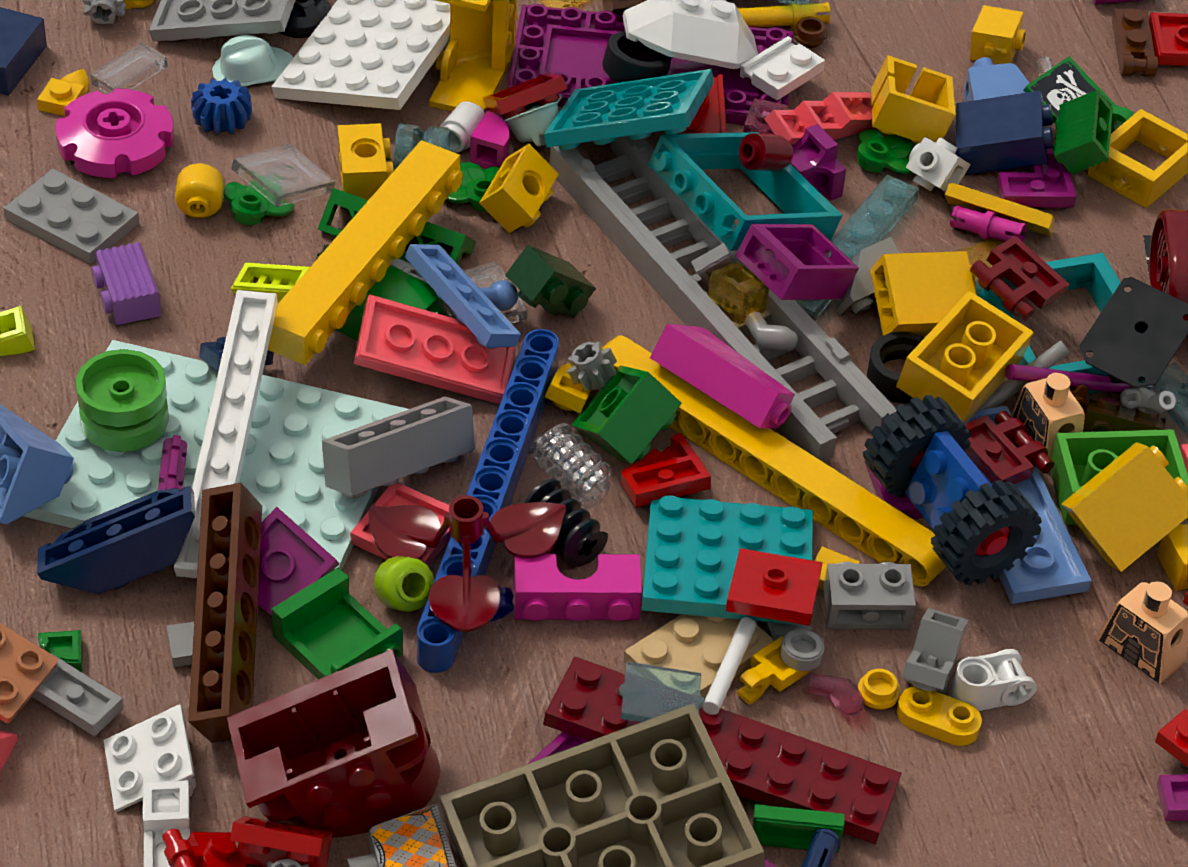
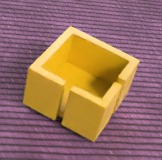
M887 55L871 87V105L873 106L872 127L878 128V130L888 135L896 134L908 138L916 144L921 143L924 137L935 143L939 137L944 139L956 115L953 77L923 67L910 94L906 95L904 93L917 69V65Z

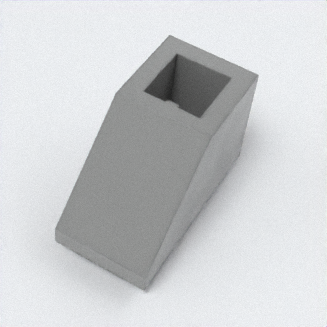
M892 237L862 249L851 260L859 267V270L843 299H838L836 311L839 316L852 310L857 315L875 304L876 298L870 268L883 254L900 253Z

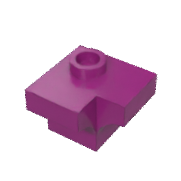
M819 124L807 127L802 138L792 146L793 158L790 164L822 196L830 201L842 197L846 168L836 159L838 144Z

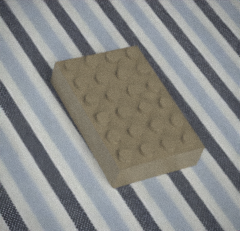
M694 703L440 796L445 824L463 867H765L764 850Z

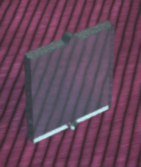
M627 661L624 684H621L619 688V694L623 696L620 719L643 722L693 703L699 714V708L702 707L704 698L700 696L701 673Z

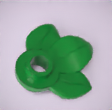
M866 129L860 133L858 137L860 145L857 149V162L863 169L880 173L886 167L901 174L914 173L906 168L909 163L908 157L914 148L913 143L909 139L895 134L884 137L876 129Z
M460 162V171L463 173L461 185L446 200L452 203L470 202L475 210L486 211L479 202L497 174L499 167L493 166L483 170L478 164Z
M254 180L249 186L238 182H230L224 188L223 196L231 203V210L234 213L233 217L242 224L256 225L263 221L265 215L284 216L292 212L295 207L293 203L280 199L281 186L272 180Z

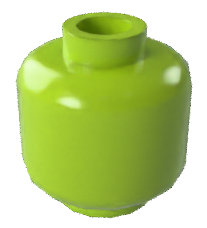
M396 556L389 558L379 566L375 573L373 585L375 594L382 604L390 609L411 612L419 610L426 605L429 591L434 584V577L428 565L421 560Z

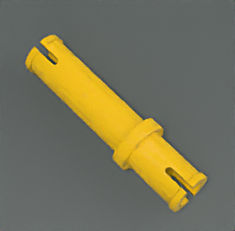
M790 2L788 6L737 8L746 24L754 28L791 25V28L795 29L798 26V22L806 17L818 18L824 24H830L831 18L830 15H816L817 12H830L829 2L799 5V2Z

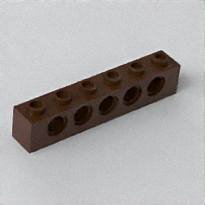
M241 482L202 490L188 722L211 743L231 740L227 717L253 707L262 505Z

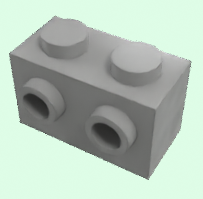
M841 562L827 565L823 585L827 629H910L916 606L911 564H895L893 562L855 564L852 562Z

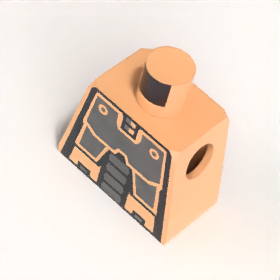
M1052 373L1045 379L1029 382L1024 385L1012 413L1013 418H1019L1027 427L1026 433L1034 441H1040L1048 449V456L1050 458L1057 433L1083 432L1084 410L1069 390L1070 379L1061 373Z
M1158 581L1151 582L1150 584L1141 582L1116 604L1098 635V640L1161 685L1186 663L1188 653V611L1171 600L1172 590L1167 584Z

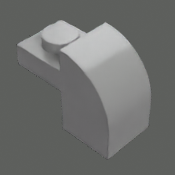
M928 608L921 619L913 651L904 667L902 678H905V682L911 683L922 690L946 694L957 664L969 620Z

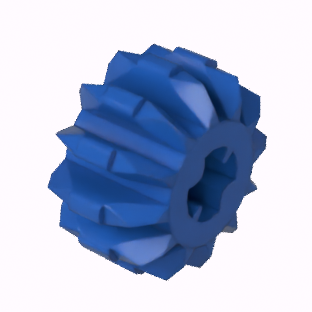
M226 77L222 81H216L211 78L209 84L200 83L198 90L192 93L191 108L195 124L202 126L204 132L215 130L217 135L222 131L233 134L234 128L244 129L246 122L251 120L252 114L251 95L248 88L241 87L239 80L228 82Z

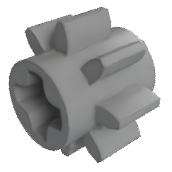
M124 0L82 1L85 4L83 14L90 15L96 24L110 23L113 25L116 15L124 16L126 4L123 3Z
M600 342L583 343L574 349L571 357H568L572 367L567 372L574 385L581 383L585 391L588 389H601L611 376L617 374L613 367L617 360L611 348L603 349Z

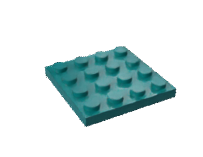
M712 69L575 89L545 131L547 148L559 146L560 150H568L580 146L582 142L594 141L596 145H603L615 141L616 137L629 136L631 140L646 138L651 135V132L665 131V134L668 135L681 133L687 129L686 127L690 126L714 84Z
M671 495L652 500L650 504L641 610L740 620L744 617H749L754 621L801 625L727 612L726 603L740 548L812 560L813 510L797 507L763 506L756 503L720 502L714 499H687Z

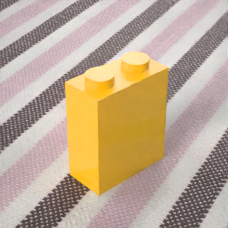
M967 251L883 254L870 268V274L883 336L889 333L904 331L926 337L968 291L976 295L974 286L975 275L970 272L972 265L969 263Z
M1136 442L1061 504L1108 565L1120 572L1188 518V486L1179 477L1173 479L1165 468L1169 464L1168 460L1154 445L1149 448Z

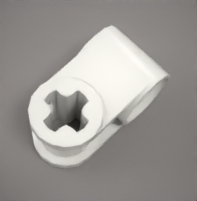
M1005 649L993 654L962 659L958 663L949 696L974 706L980 712L1002 706L1022 704L1035 694L1037 685L1033 678L1028 677L1021 666L1022 657L1020 653L1015 649Z

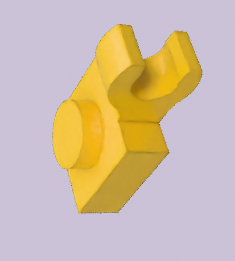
M783 636L753 654L750 664L751 669H748L740 676L739 680L745 686L737 691V695L748 705L757 701L769 685H772L781 692L810 672V670H795L783 662L780 656Z

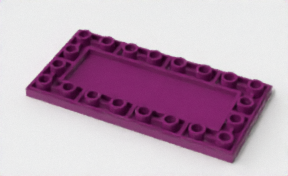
M542 4L522 5L507 88L547 72L563 75L567 90L558 93L561 94L562 98L557 104L563 107L575 89L618 83L611 79L603 70L602 60L610 37L613 34L625 31L623 14H614L610 11H583L574 7H567L565 9L545 7ZM748 26L754 35L758 54L787 36L792 38L791 43H793L792 31H785L777 27L764 29ZM672 58L668 75L712 69L713 77L723 75L726 123L769 127L764 119L773 110H788L789 93L779 100H775L752 85V79L740 77V68L730 69Z

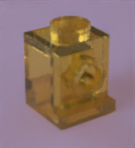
M735 262L712 271L708 283V296L721 306L724 311L733 313L735 315L734 322L739 325L744 323L745 318L752 312L765 314L769 288L749 268L739 262Z

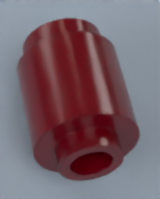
M750 133L743 138L740 144L739 158L742 165L748 170L777 172L786 168L791 163L793 148L791 143L780 135Z

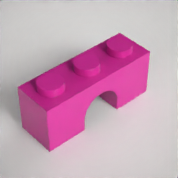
M545 554L536 558L514 556V619L534 621L640 620L642 599L640 555L598 554L597 571L591 577L581 580L568 578L558 570L556 554Z

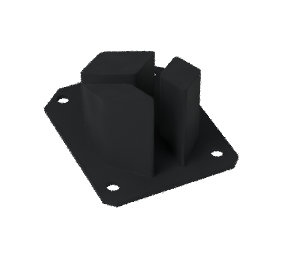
M1133 277L1124 278L1079 345L1085 363L1108 374L1112 383H1126L1134 388L1156 385L1188 335V321L1183 320V317L1188 315V304ZM1125 287H1131L1132 290L1126 292L1124 289ZM1092 352L1094 355L1092 357H1087L1086 353ZM1144 379L1146 380L1144 383H1139V382H1138V381H1141V380H1144Z

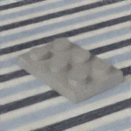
M51 169L3 208L6 220L89 264L97 260L96 252L99 249L102 251L106 248L110 249L139 224V213L55 169Z

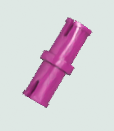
M956 205L951 214L956 219H950V227L979 234L980 238L989 241L991 238L1007 241L1016 235L1024 242L1026 235L1021 233L1027 232V224L997 217L996 212L987 211L982 213Z

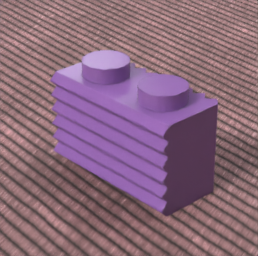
M136 242L134 245L129 243L127 246L121 245L119 248L114 246L112 249L106 248L104 251L99 249L96 252L97 265L91 266L93 282L96 289L103 288L104 291L100 292L102 308L105 314H112L115 326L161 316L159 291L141 243Z

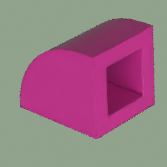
M487 111L470 136V162L486 169L493 166L500 168L505 158L509 156V127L497 114Z

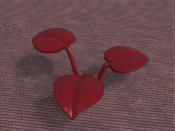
M463 495L455 498L450 503L449 512L444 514L442 525L437 515L425 507L416 505L392 507L371 505L369 508V527L374 543L386 557L404 556L419 560L424 557L427 547L436 548L450 527L451 536L458 543L462 544L463 577L447 575L438 579L429 591V607L434 616L445 625L456 631L471 632L484 627L496 615L500 605V590L495 580L490 576L478 575L471 577L470 545L482 536L485 528L494 542L500 543L504 541L507 552L513 556L520 558L543 556L553 549L558 541L566 513V506L564 504L546 502L514 504L497 511L490 522L489 514L483 512L481 501L474 496Z

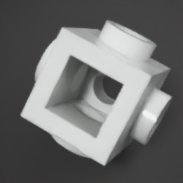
M924 137L922 142L912 149L906 168L916 174L913 179L914 182L929 191H932L937 186L946 192L949 183L952 182L959 185L971 164L955 155L958 148L939 137L935 143Z

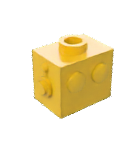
M983 5L972 30L970 60L976 61L980 58L988 57L992 60L993 64L1012 63L1017 50L1022 51L1025 44L1026 30H1022L1024 12Z

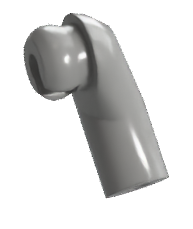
M752 312L745 318V324L760 348L769 351H790L797 345L798 337L794 331L786 326L768 325L760 312Z

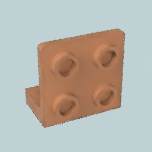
M0 623V720L10 723L57 667L58 658Z

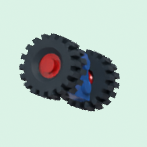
M925 395L922 401L916 397L910 399L909 406L905 407L902 403L895 407L897 412L892 416L887 413L882 418L884 422L882 426H875L872 429L871 433L874 437L866 439L864 446L867 450L863 451V458L866 460L864 462L889 494H895L898 498H903L906 494L933 528L932 532L935 534L931 538L932 549L960 583L963 581L965 585H972L974 581L977 584L985 583L986 578L989 576L992 580L999 577L1000 571L1003 569L1009 571L1014 567L1013 562L1017 558L1022 560L1027 555L1025 549L1033 547L1037 541L1033 536L1040 534L1041 527L1039 524L1042 523L1037 511L1011 482L1007 481L1004 484L1002 480L995 481L993 485L990 484L963 451L970 448L971 442L968 439L971 437L970 431L941 397L937 396L934 399L932 395Z

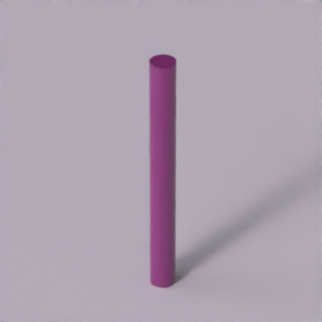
M1009 364L1005 369V376L1010 380L1033 382L1045 379L1052 373H1061L1070 379V387L1074 388L1083 384L1090 390L1122 393L1125 389H1132V386L1126 383H1112L1109 376Z

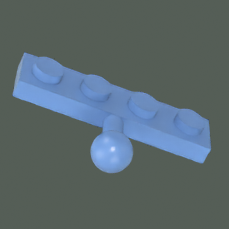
M409 245L404 257L416 269V273L425 279L435 290L437 297L453 310L456 318L470 329L481 345L491 349L516 346L521 333L500 312V310L511 309L517 303L518 291L513 283L507 280H500L493 283L490 288L478 287L440 245Z

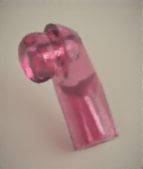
M811 672L808 687L809 694L829 697L837 709L847 716H854L862 711L864 698L850 679Z

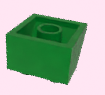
M620 365L616 370L617 374L610 377L605 386L600 389L571 426L616 459L632 464L634 461L642 459L651 448L650 441L659 430L666 429L676 417L675 411L682 402L649 372Z

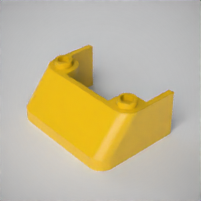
M436 0L450 4V41L446 49H443L437 57L436 69L441 70L440 81L429 99V106L452 112L458 104L467 101L480 106L484 113H486L487 109L483 97L497 92L512 62L513 51L516 45L517 0Z

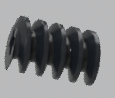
M550 478L544 480L530 492L524 503L546 502L564 504L566 506L560 535L553 550L557 555L562 556L567 565L572 567L584 566L592 562L602 552L608 541V533L600 531L601 526L599 522L591 518L587 509L581 508L577 499L571 498V494L567 489L561 488V484L557 479Z

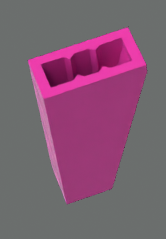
M677 324L666 325L650 359L759 428L777 429L778 426L787 420L791 412L790 404L795 396L793 392L705 328Z

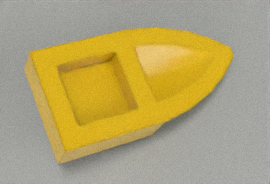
M84 69L74 71L65 75L60 80L51 78L37 98L38 110L65 116L64 108L88 92L89 80Z
M567 363L558 368L545 398L552 400L553 404L562 410H573L581 413L591 389L585 391L581 383L574 385L567 372L572 366L570 363Z

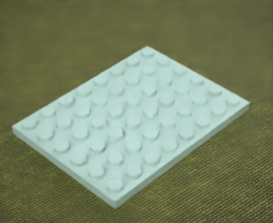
M112 340L106 351L119 349L141 351L155 358L164 369L169 422L165 433L153 444L140 450L127 452L104 450L90 443L82 433L79 404L77 401L55 440L74 458L72 477L67 484H64L59 497L25 514L24 517L73 528L87 519L157 491L163 442L166 438H173V435H179L181 440L187 442L188 447L182 486H191L192 488L218 371L201 360ZM262 375L239 483L241 482L262 505V521L277 506L339 562L336 568L339 567L343 570L353 547L350 533L369 511L380 486L368 490L365 496L358 498L345 497L343 493L326 487L322 440L408 409Z

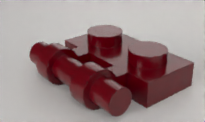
M1016 235L990 251L986 261L992 267L989 268L981 260H978L970 268V272L979 279L978 284L985 291L991 290L1003 301L1002 306L1009 313H1016L1024 321L1029 319L1035 311L1027 303L1028 300L1041 310L1064 295L1069 286L1066 280ZM1006 278L1017 289L1013 290L1002 279Z
M1005 410L996 415L994 421L997 425L987 415L965 424L971 434V437L968 438L971 444L969 449L963 451L992 484L995 481L1002 480L1004 484L1008 481L1015 485L1031 478L1034 466L1045 474L1050 472L1055 465L1048 456V449L1040 441H1034L1026 433L1027 427L1022 421L1016 417L1012 418Z

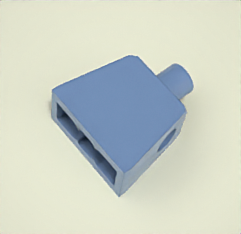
M983 57L976 60L973 67L967 70L963 91L964 102L1025 93L1023 89L1029 84V81L1017 65L1012 63L994 65L990 58Z

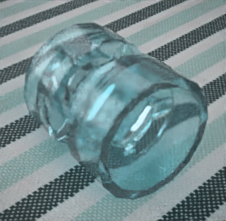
M399 123L395 141V169L421 140L450 151V128L429 126L426 131H422L419 125Z

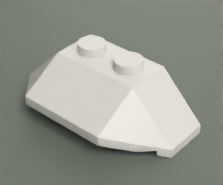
M647 0L625 10L623 13L627 39L634 42L639 40L646 47L669 57L738 69L741 68L742 64L758 55L754 35L736 5L726 0Z

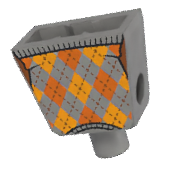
M437 804L373 826L369 830V854L346 859L347 867H456Z

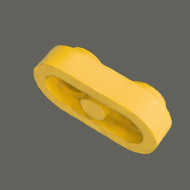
M915 686L905 689L899 696L896 714L899 721L907 728L955 746L969 745L978 738L982 717L974 706L937 691H926Z

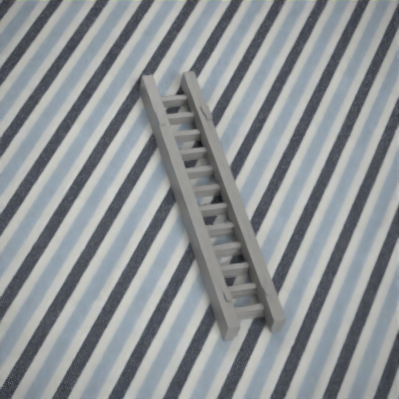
M629 136L616 137L615 141L608 144L617 158L598 165H594L589 159H584L575 148L560 150L559 146L550 147V165L559 174L556 180L686 326L703 327L795 394L790 404V415L782 425L778 426L779 431L789 441L829 466L830 459L834 457L837 439L834 435L835 433L857 422H861L871 433L875 426H882L884 423L882 418L887 413L892 416L897 412L886 397L850 360V354L834 337L830 338L795 300H781L735 256L737 251H731L739 264L738 268L709 285H706L698 274L690 276L685 268L692 266L691 261L723 242L649 167L648 163L654 148L644 138L631 140ZM631 174L636 176V179L612 188L607 184ZM651 195L657 199L631 210L627 206V204ZM671 216L676 220V222L649 231L646 227ZM691 238L696 242V244L673 253H669L666 249ZM729 281H732L737 287L735 290L712 299L705 292ZM752 303L758 312L762 314L768 325L786 326L797 334L798 342L793 350L802 359L774 369L768 360L790 351H769L760 348L757 344L753 345L746 338L751 336L745 324L746 317L732 322L725 314ZM816 373H819L826 381L798 394L790 386V384ZM836 398H839L846 406L822 418H819L811 410Z

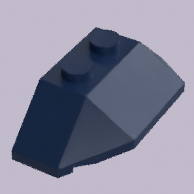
M187 486L181 489L158 490L81 522L61 534L53 544L47 543L38 548L37 575L44 581L101 594L113 588H122L130 581L147 574L163 571L169 565L176 563L194 521L195 500L193 489L191 486Z

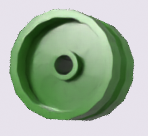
M128 349L111 350L92 357L80 368L75 380L82 433L90 443L109 451H135L153 444L165 433L169 422L164 369L155 358L141 351Z

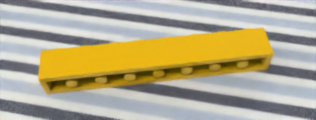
M423 140L415 146L278 303L268 346L269 351L306 365L316 353H320L324 349L327 339L336 329L343 327L352 309L356 305L363 303L367 292L375 282H380L384 278L387 268L395 259L402 257L408 243L414 236L418 237L422 233L425 223L433 214H438L446 198L452 192L455 193L459 189L463 179V173L460 171L459 154Z

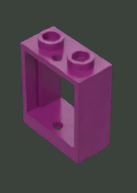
M751 224L735 255L781 300L843 299L859 270V267L813 224Z

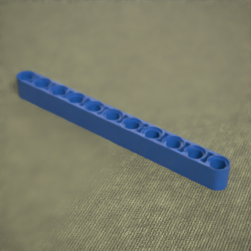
M546 329L533 330L524 338L467 495L474 496L481 501L483 512L489 514L490 522L497 511L511 504L547 402V398H545L546 392L557 372L559 339L555 333ZM485 528L482 536L470 545L471 577L486 574L496 546V542L492 540ZM452 536L434 583L447 575L463 577L462 544L458 543ZM428 600L417 627V662L422 669L428 672L440 673L448 670L453 665L465 632L456 631L439 621L431 612Z

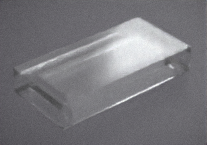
M141 42L91 73V84L107 94L112 93L114 89L132 90L167 68V57Z

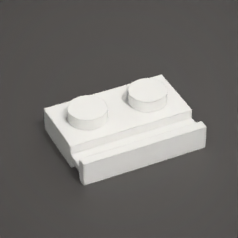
M787 36L742 64L740 77L752 79V85L775 100H779L823 72L825 59L800 43L794 45L791 43L792 38Z

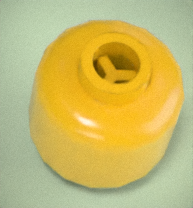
M203 163L191 164L183 168L177 177L175 192L177 207L184 214L194 218H206L216 214L223 202L225 182L222 174L216 168Z

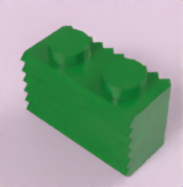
M1095 90L1060 104L1058 119L1055 121L1057 140H1055L1056 144L1052 148L1056 161L1059 164H1063L1071 174H1076L1077 171L1082 172L1083 169L1088 170L1089 166L1095 167V164L1101 165L1102 162H1107L1113 108L1099 90Z

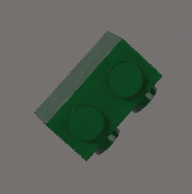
M530 245L525 247L505 274L520 289L518 296L525 303L534 308L539 304L554 316L562 313L575 318L578 312L585 308L590 296L596 290V287L570 262Z

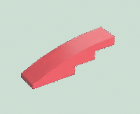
M832 92L823 101H802L794 110H773L764 118L773 133L784 137L792 146L802 138L807 127L819 124L833 140L858 134L866 129L875 128L872 127L873 106L871 105V93Z

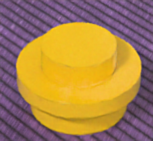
M885 669L868 671L860 679L857 688L860 700L868 707L874 709H888L898 702L901 692L895 675Z

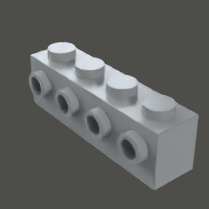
M445 396L322 440L325 486L343 493L345 497L358 498L365 496L368 490L378 486L394 485L398 483L399 478L407 475L425 473L429 471V467L436 464L457 461L460 455L475 450L472 405Z

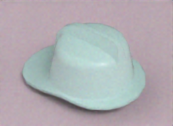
M236 36L229 39L222 46L221 57L212 68L213 77L216 81H222L225 77L228 82L239 80L241 87L275 82L291 62L293 56L283 49L270 46L268 42L256 36Z
M559 94V99L548 104L539 105V102L528 104L525 106L526 112L504 120L519 142L533 141L538 147L546 145L544 133L559 113L557 104L562 98L561 94Z

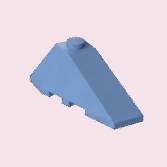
M1 404L0 523L9 524L60 496L64 484H67L72 477L74 458L60 443Z

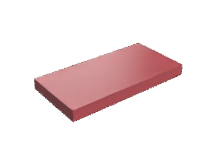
M369 294L365 303L353 364L500 405L512 373L516 346L487 348L481 345L470 329L458 319Z

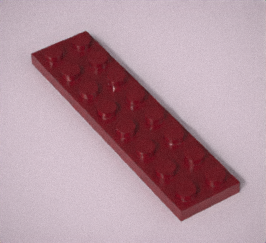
M575 656L545 712L543 725L587 741H592L694 703L737 795L767 806L845 814L843 833L875 845L902 774L896 770L721 708L718 714L710 715L703 710L702 705L704 702Z

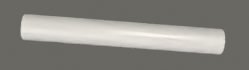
M744 617L740 620L702 705L703 710L710 715L718 714L756 629V622L749 617Z

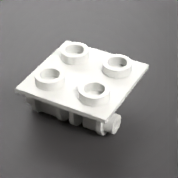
M181 704L104 740L114 811L119 812L142 801L143 783L189 780V797L193 794L196 780L194 778V767L183 706Z

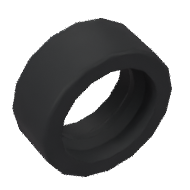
M621 31L613 34L608 40L602 65L603 70L611 79L621 83L667 76L673 57L650 49L639 40L634 42L627 39L626 32Z
M904 331L894 332L878 338L872 345L867 378L886 399L900 403H910V399H913V397L896 387L900 374L889 370L883 363L896 359L906 360L907 356L925 337Z

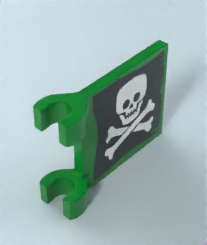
M1070 56L1023 89L1025 93L1042 92L1044 105H1051L1054 123L1058 119L1060 104L1095 90H1099L1113 108L1111 133L1135 114L1128 108L1117 106Z

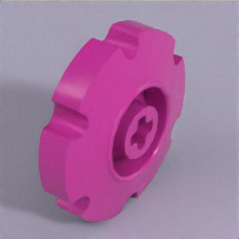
M114 89L112 93L102 94L99 91L85 94L64 108L65 118L57 119L55 127L57 147L61 157L66 161L74 160L76 170L102 178H116L117 174L122 172H128L131 175L146 172L166 158L165 148L172 147L174 143L173 120L168 108L164 105H154L153 96L131 89Z

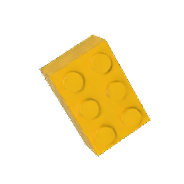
M968 291L907 356L896 387L913 398L918 397L921 401L925 395H932L934 399L937 396L941 397L961 421L966 424L1004 382L1007 365H1019L1022 361L1033 331L971 291Z

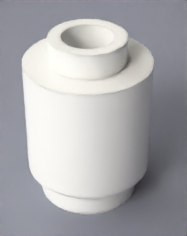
M465 101L458 104L440 126L439 141L443 147L455 153L468 149L470 147V136L485 115L483 109L472 102Z

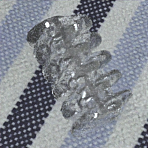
M562 423L556 425L549 431L542 433L532 443L528 453L531 459L535 460L538 466L544 469L550 478L557 479L561 484V488L567 489L571 494V498L579 501L581 508H591L599 504L609 491L610 483L608 480L612 473L611 466L606 462H602L601 456L598 453L592 452L591 446L588 443H584L579 434L573 433V429L569 424Z

